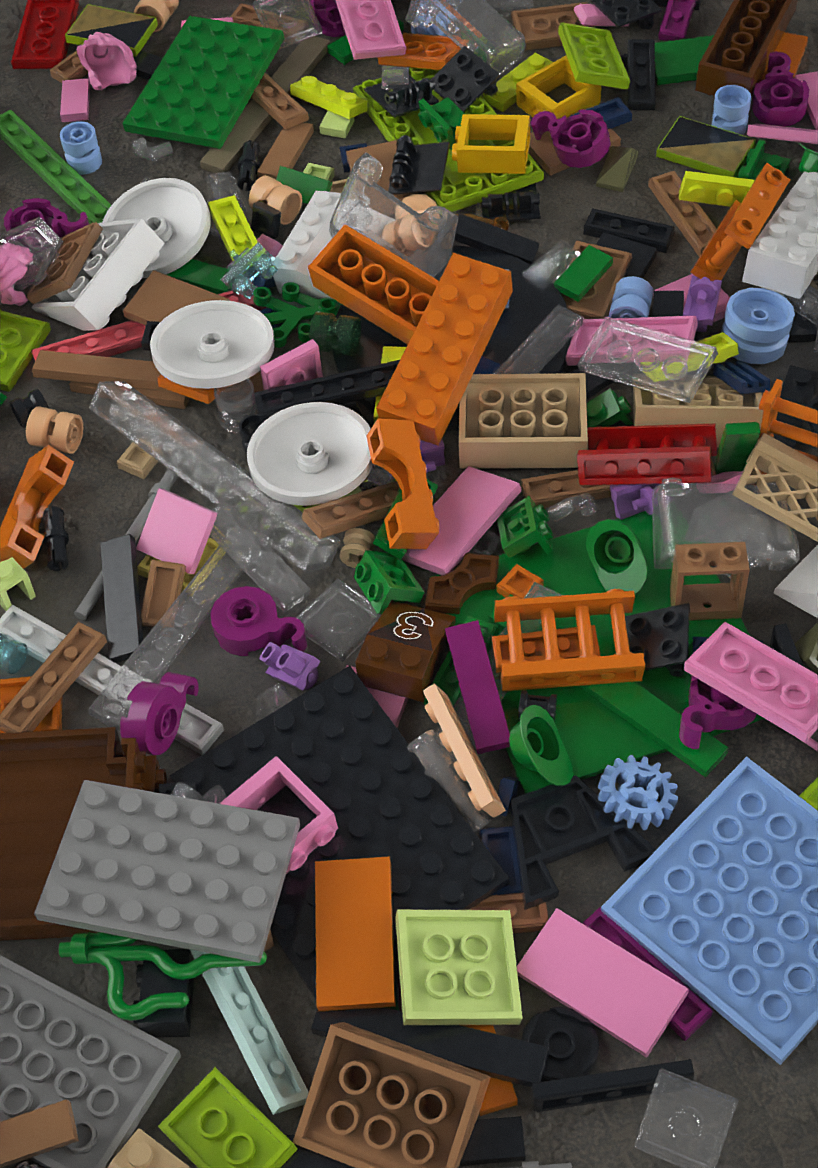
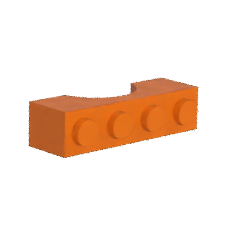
M378 418L366 435L372 464L387 470L396 479L402 492V501L396 503L384 519L390 549H427L439 534L440 526L432 505L433 493L428 487L426 463L422 460L420 436L416 433L414 420Z
M47 445L29 458L0 527V562L13 557L23 569L35 562L45 537L39 533L43 512L65 486L74 461L50 445Z

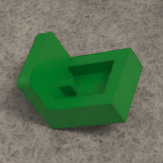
M611 388L586 403L587 428L609 427L619 420L626 426L633 424L629 414L633 411L630 403L624 395L619 397Z

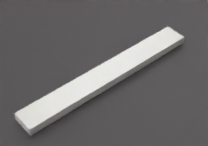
M14 605L0 618V638L42 663L45 662L67 636ZM99 653L75 680L78 684L128 713L132 701L126 700L128 695L137 684L146 681ZM186 704L182 711L180 726L175 740L204 755L224 731L222 723Z

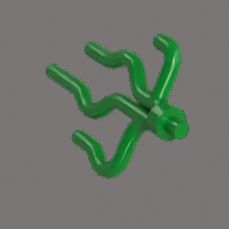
M102 932L76 933L73 935L71 942H61L59 944V955L61 958L71 957L76 965L97 963L106 967L109 976L107 990L108 1005L114 1015L129 1021L144 1019L160 1009L186 1007L189 997L184 992L159 993L150 995L137 1004L128 1005L123 1000L124 971L121 962L152 961L169 977L187 980L196 978L209 969L260 966L267 960V955L264 951L260 963L208 953L199 956L187 964H178L167 952L157 946H127L133 944L138 939Z

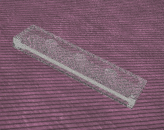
M557 305L494 374H538L583 325V317Z

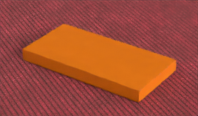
M390 856L316 861V1005L318 1012L396 1007Z

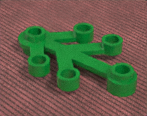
M287 282L282 286V298L288 302L295 301L305 306L304 308L295 307L272 297L270 289L266 287H258L253 293V301L257 306H265L277 311L264 314L270 324L283 323L280 328H273L274 347L276 348L286 345L287 338L303 319L312 318L309 323L299 325L298 339L304 343L312 339L315 340L316 333L323 324H334L335 317L341 306L335 299H316L300 292L299 285L294 282Z

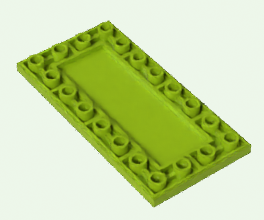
M408 68L399 72H390L386 76L375 80H366L362 84L353 87V92L357 97L368 101V111L366 112L388 142L398 140L401 136L407 135L411 137L414 145L439 143L433 131L429 127L425 128L418 117L420 109L403 116L393 117L364 91V88L408 74L416 81L423 78L432 79L440 70ZM432 91V95L435 96L439 100V102L443 100V98L440 97L435 91ZM482 95L463 112L464 114L497 115ZM469 140L468 145L514 146L515 140ZM449 149L441 191L425 193L436 202L439 212L443 216L482 202V197H487V194L503 195L506 192L509 193L543 181L544 172L528 153L526 174L458 173L457 161L452 160V150Z

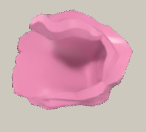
M95 32L93 35H89L88 40H85L83 45L76 48L81 64L89 71L90 84L97 91L109 86L130 84L137 76V66L133 58V52L123 41L111 34Z
M11 243L0 245V302L3 304L22 306L28 301L24 292L14 291L11 286L23 278L28 269L26 265L33 260V253L30 252L29 248Z

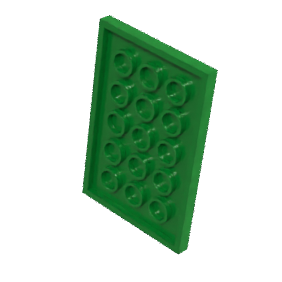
M189 16L122 123L125 132L221 149L285 39L283 30Z

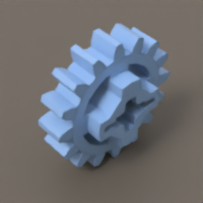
M629 755L626 763L620 758H616L613 766H606L598 784V789H600L598 801L606 802L603 809L605 813L612 811L616 813L614 818L616 823L625 819L627 820L628 828L632 829L635 823H639L643 830H647L650 822L654 826L660 827L663 819L668 820L678 800V796L675 795L678 786L675 783H669L672 775L670 772L661 773L659 771L661 767L659 762L650 766L648 765L647 757H643L641 762H636L633 755ZM616 782L619 784L617 790L615 787Z

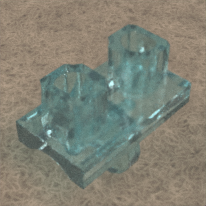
M259 242L251 250L247 247L240 255L233 249L229 254L235 260L227 267L229 271L221 278V281L237 295L240 294L246 299H250L257 288L252 281L259 274L265 279H269L278 271L273 262L275 258Z

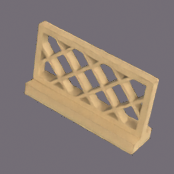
M763 433L746 461L747 464L732 495L818 542V528L810 524L807 519L809 517H816L818 521V462ZM759 470H761V471H763V472H765V473H767V474H762V475H761V473H760ZM775 482L780 492L772 493L766 483ZM756 484L761 494H755L744 487L745 485ZM789 486L796 489V491H791ZM805 498L810 509H801L796 499ZM777 501H786L791 511H786L779 507Z

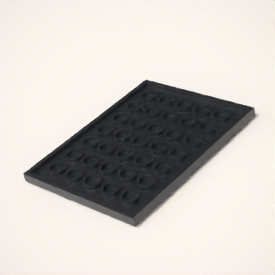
M351 666L346 667L170 775L173 783L195 781L197 784V800L220 804L277 756L334 813L338 826L334 837L326 845L318 846L308 854L305 863L300 868L294 871L290 870L286 874L270 927L271 933L315 1000L316 861L390 856L394 960L398 958L395 919L397 910H469L510 884L507 874ZM284 786L257 809V811L299 818V831L317 817L287 786Z

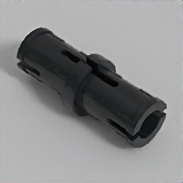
M252 140L246 141L243 144L242 157L238 162L239 178L237 186L243 190L244 183L246 182V191H251L260 167L258 161L260 145L254 141L253 149H251Z
M52 506V516H50L49 508H46L43 512L45 519L43 543L47 547V567L53 571H60L59 562H61L63 570L69 565L66 550L69 535L65 531L64 510L61 507Z

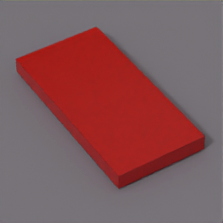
M27 0L11 60L13 69H52L67 57L70 43H67L65 34L75 22L79 7L78 0Z

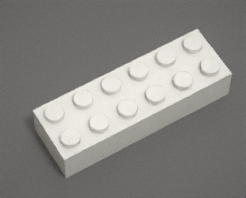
M804 172L757 237L748 250L742 282L798 299L802 297L818 272L817 172Z

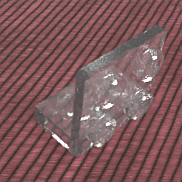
M40 217L5 232L0 239L2 244L20 245L29 248L30 252L33 253V260L26 265L28 268L26 274L11 286L14 291H22L32 284L35 286L40 284L47 276L45 271L48 266L59 256L57 251L62 245L63 240Z

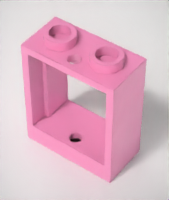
M276 756L220 804L257 810L284 786H287L317 816L298 832L287 874L290 870L294 871L300 868L305 863L308 854L315 848L326 845L334 837L338 826L334 813Z

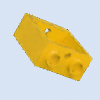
M566 55L516 83V105L531 117H534L539 112L550 111L554 113L557 119L565 115L567 118L572 114L578 113L579 110H586L601 103V85L576 82ZM564 83L576 91V93L559 103H556L546 95Z
M463 114L461 126H456L455 130L456 143H453L452 160L457 161L458 173L526 174L531 139L530 115ZM469 140H515L514 146L468 145Z

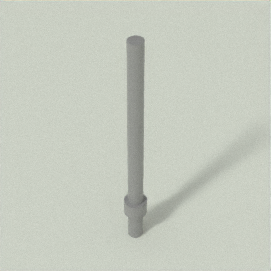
M169 467L161 481L153 485L148 493V501L125 534H131L135 538V543L143 531L158 489L170 491L180 475L177 468ZM102 571L74 612V615L80 620H86L104 592Z

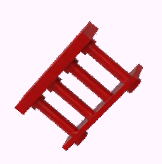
M716 423L588 427V450H578L577 453L579 485L711 482V456H717Z

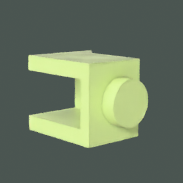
M13 557L0 562V605L5 611L12 606L7 590L16 584L30 600L36 597L28 574Z

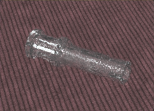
M433 729L429 730L412 741L407 746L409 752L415 753L426 769L424 774L438 782L474 832L477 833L479 829L485 827L484 825H488L491 820L483 810L478 811L469 798L468 788L452 767L454 763L452 756L445 754L434 738L436 733Z

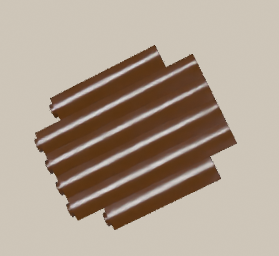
M116 727L0 734V941L73 937L76 933H97V931L37 920L34 913L84 780L159 793V784L167 783L166 769H160L156 755L146 756L145 751H140L136 738H121L120 740Z

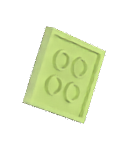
M397 910L395 919L403 1025H519L523 1017L510 910Z

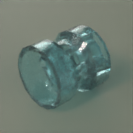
M0 633V669L7 673L15 674L21 669L28 653L27 645L15 639L10 641L6 635Z

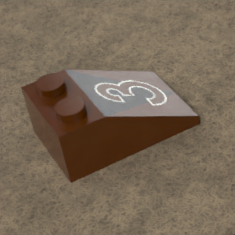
M391 601L365 638L355 662L357 676L368 688L424 702L425 695L423 690L431 685L448 642L445 628L454 626L456 616Z

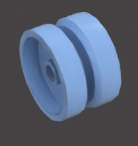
M747 288L733 294L727 303L725 321L721 329V333L724 332L738 343L739 354L733 357L750 364H766L774 362L783 356L795 316L793 305L779 293L764 288Z

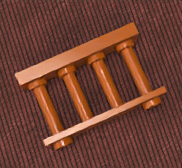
M766 163L743 201L740 203L736 200L731 205L690 273L700 279L707 277L710 281L722 280L740 248L744 246L749 249L752 246L790 179L779 169Z
M776 379L771 391H764L759 404V409L763 410L759 439L763 433L771 437L777 434L818 448L817 433L776 420L778 412L818 424V410L780 398L783 381ZM797 450L818 462V456ZM759 470L760 473H761V475H762V474H767V473H765V472ZM756 484L751 485L752 488L758 489Z
M611 589L605 593L522 599L510 596L502 600H495L494 620L495 623H507L511 660L508 663L501 664L502 691L642 681L645 669L644 654H633L630 652L624 613H632L635 599L634 591ZM610 614L616 654L598 656L594 652L590 616ZM576 617L580 657L569 659L560 657L555 618ZM541 619L546 658L541 661H527L524 658L520 621Z

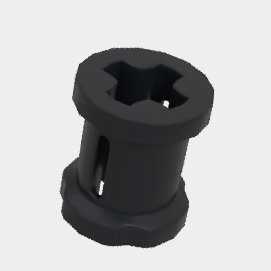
M526 690L521 691L518 713L519 722L523 710L530 705L541 706L550 714L555 722L556 694H551L548 697L530 695Z

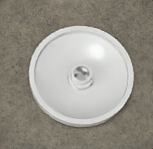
M159 178L136 185L122 194L109 208L102 221L111 222L142 218L165 244L158 251L160 253L159 257L142 272V278H148L153 270L163 274L177 270L199 252L209 234L211 214L204 197L192 184L175 178Z
M213 300L185 306L164 318L157 325L151 336L150 348L155 367L170 381L192 388H219L239 383L259 372L260 366L268 363L273 354L274 335L269 320L257 309L239 302Z
M310 402L283 409L265 420L250 439L247 448V462L251 477L263 493L286 504L318 505L339 499L356 489L372 470L374 464L371 461L366 437L371 428L355 411L338 404Z

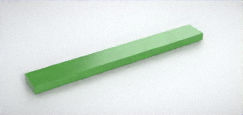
M12 110L1 114L0 138L79 215L81 212H86L89 224L93 222L102 223L112 205Z

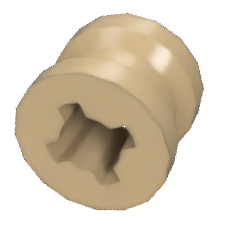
M353 528L346 531L343 539L345 546L340 551V560L347 566L356 568L365 550H374V534L362 528Z

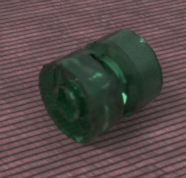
M316 311L310 325L309 341L313 339L319 345V351L330 352L334 349L336 354L349 356L356 354L361 337L360 318L349 315H340L339 318H336L334 313Z

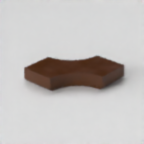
M466 553L457 569L443 576L429 578L425 609L440 613L459 614L463 603L470 596L483 590L496 589L499 556Z

